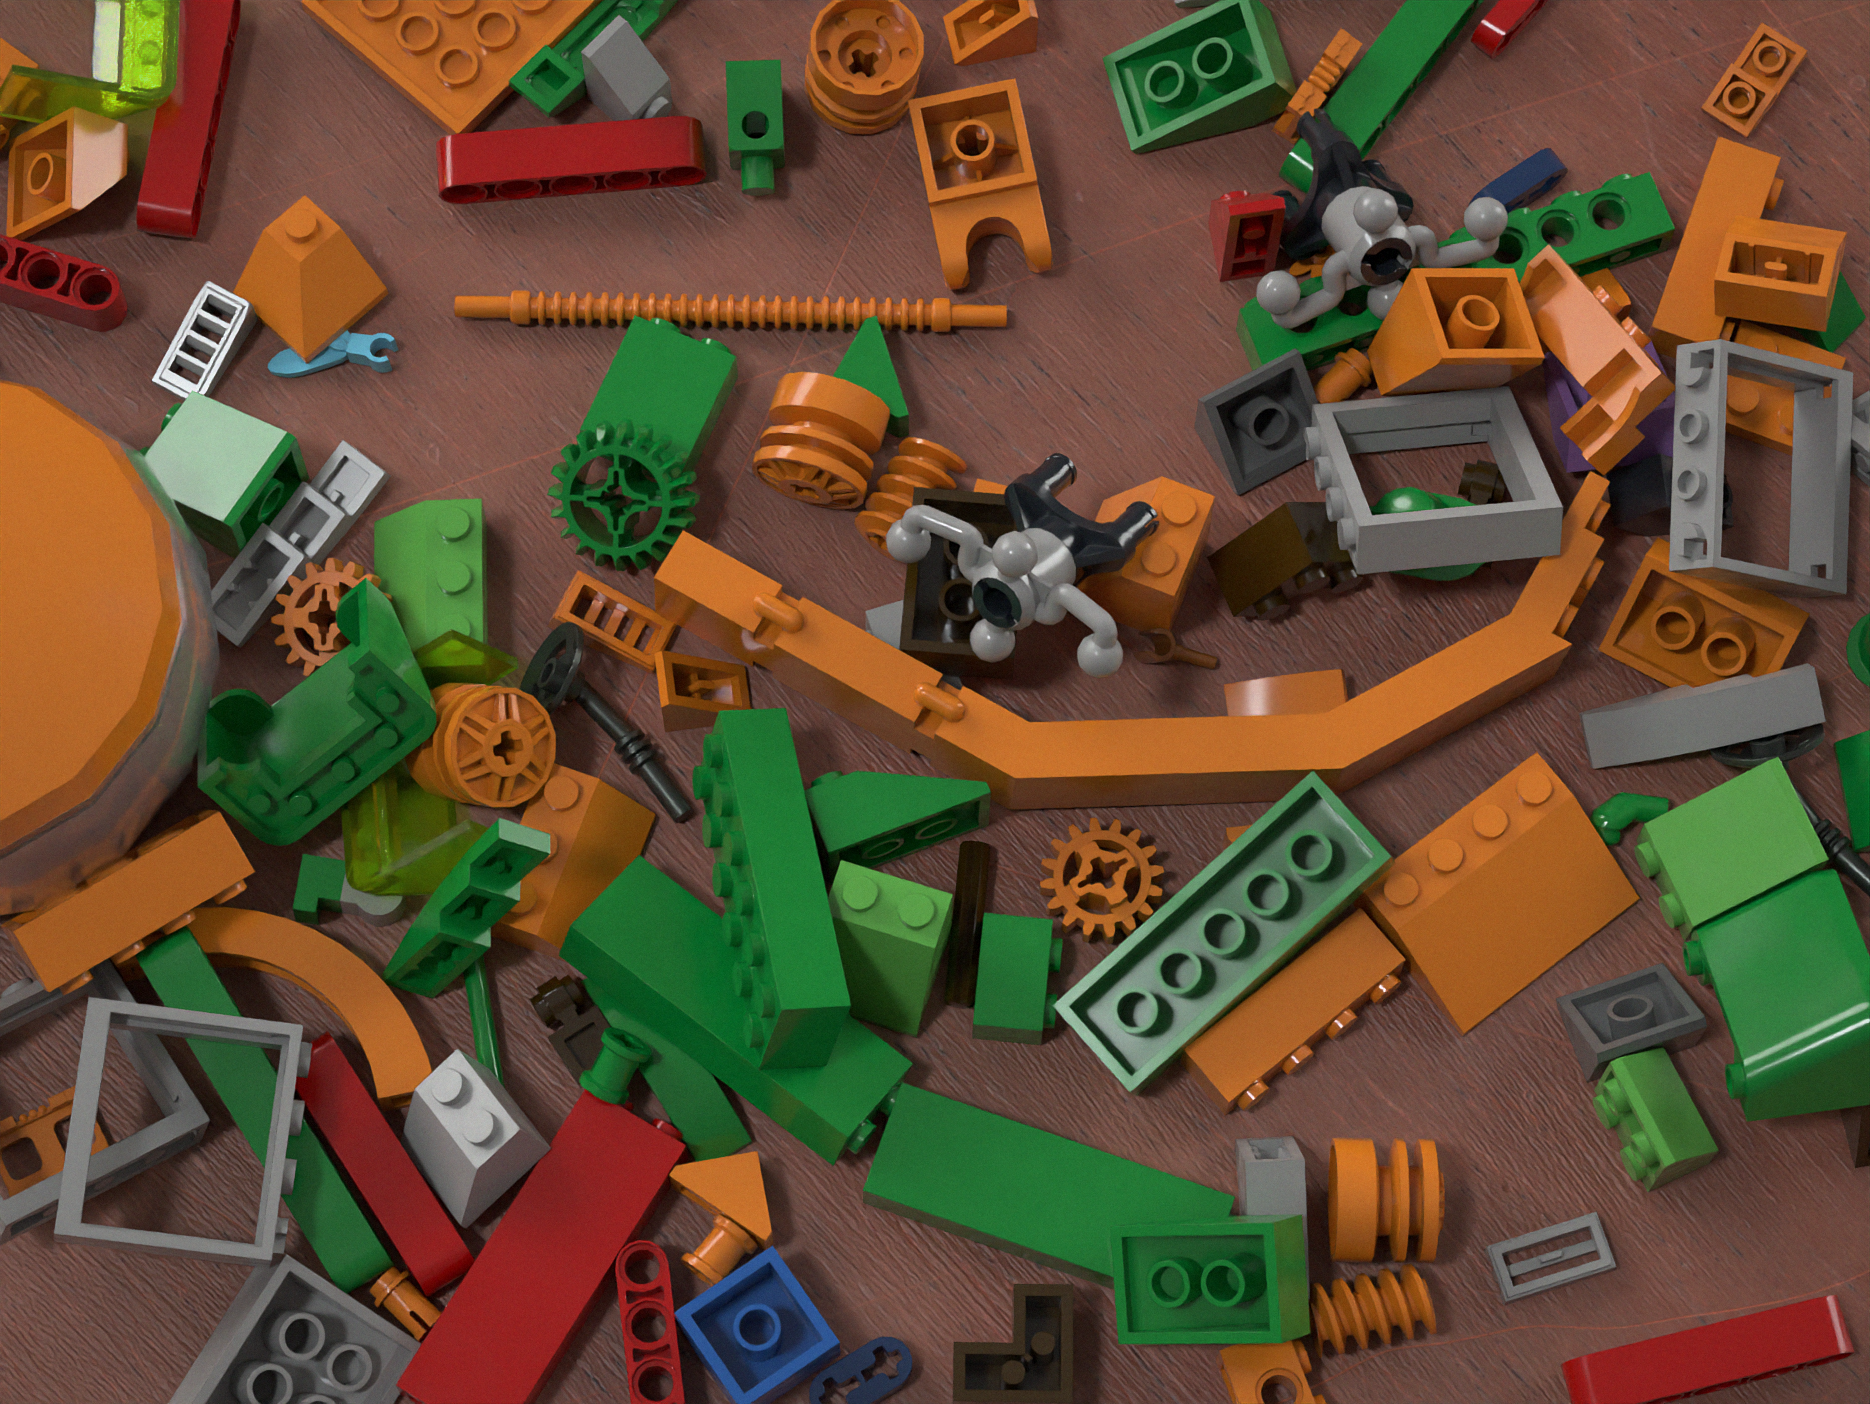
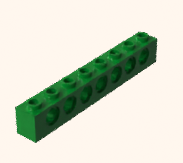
M1647 172L1635 177L1626 173L1615 176L1606 181L1601 188L1584 194L1578 190L1564 193L1555 198L1549 206L1534 211L1525 207L1509 212L1507 214V227L1499 235V246L1496 252H1507L1517 262L1502 264L1491 256L1479 262L1453 268H1514L1520 283L1528 263L1548 245L1543 236L1554 234L1562 237L1567 245L1551 247L1569 264L1579 277L1605 268L1611 270L1667 251L1675 227L1651 173ZM1600 217L1611 219L1618 228L1613 230L1603 229L1594 222V219ZM1463 227L1452 233L1449 239L1437 244L1438 248L1475 240L1476 238L1467 232L1466 227ZM1422 264L1408 268L1406 273L1402 275L1398 280L1404 283L1412 268L1425 267ZM1322 276L1310 278L1299 284L1301 290L1300 300L1323 289ZM1361 285L1345 291L1342 300L1338 304L1354 303L1363 310L1362 314L1349 316L1342 313L1335 306L1331 310L1307 321L1312 327V330L1307 333H1296L1288 328H1281L1274 323L1271 313L1260 306L1257 297L1249 300L1244 305V308L1239 309L1236 332L1252 371L1293 349H1297L1300 352L1307 372L1335 363V356L1339 352L1346 353L1350 348H1354L1360 353L1367 352L1383 323V320L1370 312L1367 304L1368 291L1372 286Z

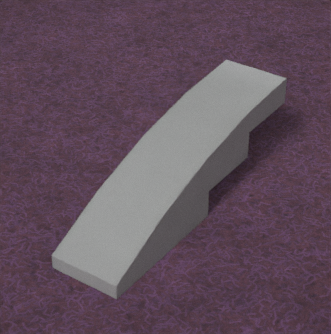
M342 440L312 482L308 484L303 481L270 526L264 523L261 524L200 605L201 618L236 646L242 647L282 606L275 600L276 595L285 594L290 596L293 592V588L290 586L287 578L290 575L306 579L305 564L312 562L319 565L364 512L391 475L350 443Z
M1808 663L1755 678L1748 674H1743L1695 688L1684 684L1579 713L1589 763L1593 769L1717 748L1826 722L1815 667Z

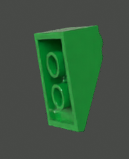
M1220 0L1102 58L1131 151L1135 154L1254 126L1285 111L1286 106L1297 92L1271 11L1259 0Z
M834 771L816 778L811 782V788L804 790L818 856L830 885L834 882L841 860L874 869L989 826L991 791L987 782L869 771H855L843 775L842 771Z
M1302 1214L1243 1215L1126 1223L1110 1226L1118 1344L1284 1343L1310 1334Z

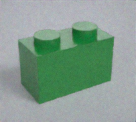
M984 913L972 1039L1041 1045L1043 1028L1054 1029L1056 1009L1052 1005L1057 1002V994L1046 993L1048 972H1060L1063 939L1051 937L1053 919Z

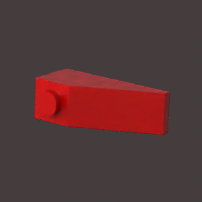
M1233 191L1224 194L1217 200H1211L1208 224L1219 282L1260 277L1274 271L1286 209L1284 197L1269 193L1251 195L1248 191Z

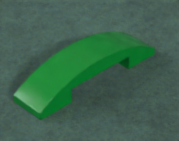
M602 0L553 49L544 45L508 80L509 86L548 118L555 116L587 94L581 51L618 15L629 23L643 42L678 0Z
M585 978L580 982L593 1004L598 1007L611 1028L624 1030L636 1036L651 1049L648 1061L640 1062L637 1069L671 1120L672 1126L683 1134L682 1142L686 1145L695 1162L732 1156L752 1143L747 1131L710 1071L589 978Z

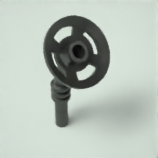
M565 622L559 625L548 635L535 653L525 672L519 690L537 698L549 716L563 701L570 703L575 700L615 741V752L618 755L624 754L621 760L625 765L631 764L629 771L633 775L639 773L674 823L683 821L693 812V809L658 763L657 759L660 754L656 749L650 750L652 744L648 739L643 740L645 736L641 729L634 730L593 686L585 680L584 673L579 670L584 645L582 628L573 622ZM566 646V654L556 659V655Z
M1818 723L1767 737L1712 748L1710 752L1712 758L1720 763L1745 768H1755L1771 759L1779 757L1785 771L1789 769V761L1797 759L1816 748L1824 740L1825 733L1823 725ZM1750 743L1740 754L1730 752L1741 744ZM1790 779L1829 859L1826 864L1828 865L1833 862L1870 897V866L1848 846L1851 840L1847 836L1839 838L1841 831L1837 827L1830 829L1832 822L1829 819L1821 821Z

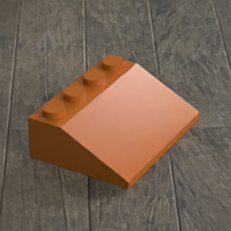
M1535 752L1394 860L1395 864L1354 901L1353 905L1357 910L1361 908L1406 959L1403 966L1463 1037L1632 907L1640 898L1575 796L1538 752Z
M197 810L130 849L123 858H121L122 855L118 856L29 908L28 910L31 911L22 912L0 925L5 935L45 991L50 993L59 988L61 993L66 995L80 988L94 978L90 969L110 957L114 965H117L131 958L145 948L141 940L143 937L160 927L168 935L196 918L192 910L194 907L211 897L216 905H219L247 888L243 879L255 871L220 811Z

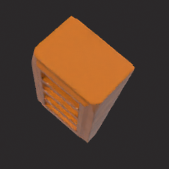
M578 570L565 590L547 627L554 630L565 622H573L583 630L584 645L651 674L656 666L654 654L661 650L664 651L677 624ZM582 598L592 602L583 620L573 615ZM604 607L613 612L604 629L601 630L593 625L601 609ZM625 616L633 620L624 640L621 641L614 637V634ZM645 625L654 629L642 652L634 648V645Z

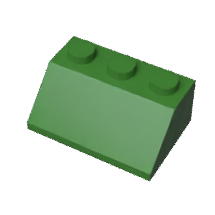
M482 499L425 500L375 521L374 575L379 576L382 580L378 589L392 596L393 601L391 604L426 682L488 681L487 520Z

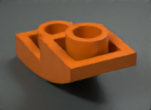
M1761 22L1735 63L1730 64L1701 107V110L1747 139L1806 58L1807 50Z
M1343 669L1281 675L1224 684L1228 716L1327 713L1348 701L1345 672Z

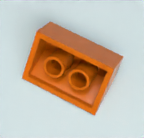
M1658 537L1646 553L1598 651L1671 688L1684 684L1695 688L1743 674H1748L1755 678L1781 670L1810 613L1764 590L1670 572V543Z
M553 763L548 780L530 798L520 825L550 834V855L520 881V902L491 927V936L566 962L559 956V952L570 925L638 855H642L654 825L656 814L599 778Z

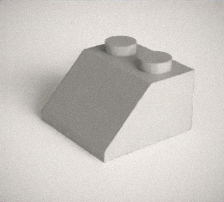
M456 1049L415 1088L400 1141L411 1161L458 1223L464 1228H467L551 1149L491 1070L459 1049Z

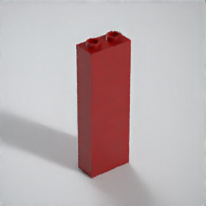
M585 1089L549 1145L551 1149L539 1160L398 1380L396 1387L400 1395L414 1404H534L616 1274V1258L621 1249L628 1243L638 1240L671 1187L669 1174L675 1166L685 1164L689 1159L687 1147L681 1143L683 1134L658 1118H654L651 1124L634 1115L631 1113L634 1106L628 1100L625 1104H612L597 1098Z

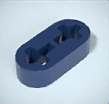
M1551 148L1542 149L1490 182L1472 198L1470 203L1477 198L1491 197L1502 203L1508 214L1516 209L1527 207L1548 193L1566 176L1568 169Z
M879 1337L871 1340L821 1371L813 1379L809 1389L810 1404H821L820 1401L826 1397L824 1388L826 1384L833 1382L834 1386L840 1389L855 1380L859 1386L846 1395V1403L879 1404L900 1391L908 1383L912 1375V1356L909 1349L902 1341L893 1337ZM883 1351L888 1358L895 1355L901 1358V1361L896 1365L898 1376L889 1380L886 1374L880 1373L867 1382L864 1379L863 1375L876 1366V1353Z

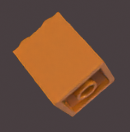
M1412 268L1367 350L1381 396H1408L1497 388L1541 365L1545 358L1514 268Z
M1161 476L1103 500L1095 522H1114L1126 511L1130 504L1142 501L1152 506L1158 515L1145 527L1152 521H1159L1160 525L1155 533L1148 536L1136 547L1134 557L1119 571L1091 575L1077 587L1107 611L1114 621L1140 631L1165 628L1171 632L1207 545L1215 501L1214 495Z

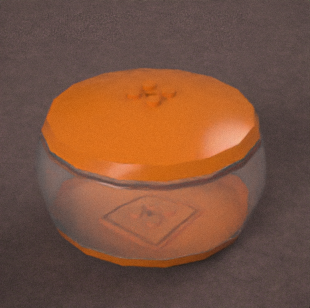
M0 380L1 916L35 910L43 903L123 858L191 771L220 671V654L206 552L152 465L138 450L56 394L38 387Z

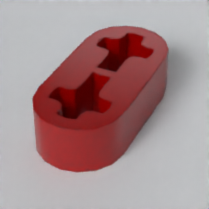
M1500 0L1478 25L1472 35L1471 43L1490 58H1496L1539 13L1548 0Z

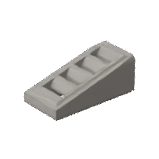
M206 281L193 301L152 379L153 385L183 401L186 400L192 390L209 397L258 321L254 306L224 288ZM216 310L231 318L230 324L212 315ZM203 328L221 336L222 339L219 344L200 335ZM192 347L211 357L209 363L206 364L187 354ZM179 365L201 376L197 385L175 373Z

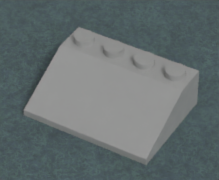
M272 1253L269 1268L254 1267L168 1404H394L400 1394L396 1384L420 1348L421 1343L289 1255Z

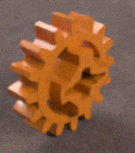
M327 558L324 571L320 565L309 562L305 564L306 579L290 575L287 578L290 586L293 588L291 595H276L275 600L285 606L284 614L271 617V623L283 626L285 633L278 636L274 642L276 646L292 648L285 661L289 665L296 667L304 665L303 675L309 677L351 643L341 633L337 623L330 624L328 628L327 622L328 618L336 617L338 602L350 591L348 590V585L354 588L367 578L374 586L379 587L382 581L379 576L371 573L363 576L364 566L349 561L344 568L342 561L335 558ZM382 592L390 602L393 601L390 594ZM303 632H308L314 639V649L318 650L319 654L314 652L308 645Z
M1097 818L1090 819L1089 831L1083 834L1074 824L1068 826L1067 835L1069 843L1066 844L1055 838L1051 842L1050 851L1057 859H1042L1040 872L1052 877L1041 881L1039 887L1040 895L1054 896L1047 904L1046 912L1048 916L1063 913L1065 916L1061 930L1067 933L1076 925L1082 927V940L1086 943H1089L1094 931L1102 932L1106 944L1113 943L1114 932L1119 928L1129 937L1136 931L1135 918L1145 922L1153 915L1154 911L1146 902H1161L1163 890L1152 884L1163 880L1164 868L1157 865L1149 866L1156 858V847L1152 845L1141 849L1138 846L1142 833L1138 828L1127 837L1120 834L1121 821L1118 819H1114L1109 831L1101 830ZM1099 847L1111 848L1119 851V853L1101 850ZM1074 858L1079 874L1070 879L1069 884L1064 887V871L1069 862ZM1098 873L1102 879L1112 876L1111 888L1106 889L1100 882L1091 885L1092 874ZM1139 875V892L1135 899L1129 903L1124 887L1132 883L1134 877ZM1089 908L1101 911L1105 915L1092 914L1083 909Z

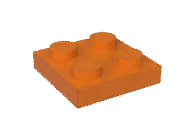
M1741 320L1733 340L1734 343L1838 369L1843 368L1846 360L1843 356ZM1727 375L1725 432L1792 456L1794 391ZM1832 384L1830 387H1824L1823 398L1831 397Z

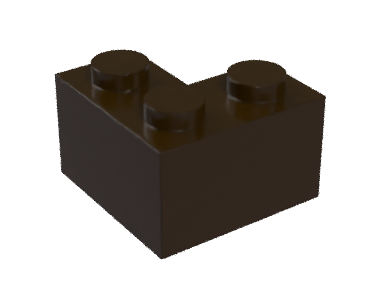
M1285 502L1207 557L1233 617L1258 616L1260 621L1270 620L1285 613L1290 608L1288 601L1300 593H1309L1321 588H1331L1333 593H1339L1353 588L1363 580L1362 574L1356 573L1348 549L1340 550L1337 535L1338 522L1329 521L1326 502Z
M1014 1284L1012 1295V1343L954 1342L952 1404H1073V1284Z

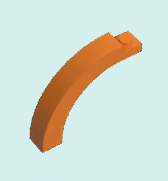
M229 907L192 909L196 918L188 923L187 926L213 967L246 969L272 975L292 983L313 995L329 1007L358 1040L371 1065L378 1100L383 1111L410 1107L415 1088L433 1072L418 1031L405 1008L387 984L363 960L340 943L317 930L284 917L260 911ZM155 930L141 940L146 947L164 935L160 931ZM135 955L117 964V968L125 982L147 978Z

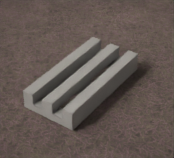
M1597 1212L1486 1246L1484 1250L1487 1261H1490L1493 1268L1492 1275L1495 1283L1499 1285L1503 1305L1614 1271L1616 1268ZM1586 1230L1590 1231L1592 1237L1591 1240L1506 1266L1503 1259L1504 1256ZM1594 1252L1598 1253L1599 1260L1513 1287L1512 1278Z

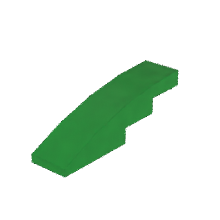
M498 818L467 850L435 890L385 968L382 980L388 986L432 999L490 948L491 927L520 902V881L550 855V834Z

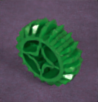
M623 419L617 424L616 429H614L609 421H603L596 425L595 433L585 429L577 434V445L569 443L561 450V455L566 462H559L552 468L551 474L561 483L551 486L548 489L547 495L561 500L562 504L551 511V517L554 519L566 518L569 524L561 531L560 538L568 539L575 534L581 540L576 546V555L582 556L591 548L594 549L595 566L602 567L612 557L617 571H625L630 567L632 561L638 569H646L652 564V557L660 562L664 561L671 550L670 546L675 544L683 531L682 529H689L696 522L697 517L686 508L694 507L698 504L700 495L685 490V487L697 480V473L691 471L681 472L679 465L685 462L688 457L684 451L678 452L674 456L667 451L672 444V436L664 435L657 442L652 440L654 433L653 424H644L635 434L631 419ZM614 454V464L608 468L607 479H600L594 484H587V474L596 457ZM640 463L653 474L657 483L651 482L643 475ZM622 486V494H616L614 490ZM625 496H629L633 500L628 505H626ZM653 507H662L661 517L654 531L646 535L634 536V526L639 523L640 511L648 512ZM591 508L597 509L604 515L608 527L595 516Z

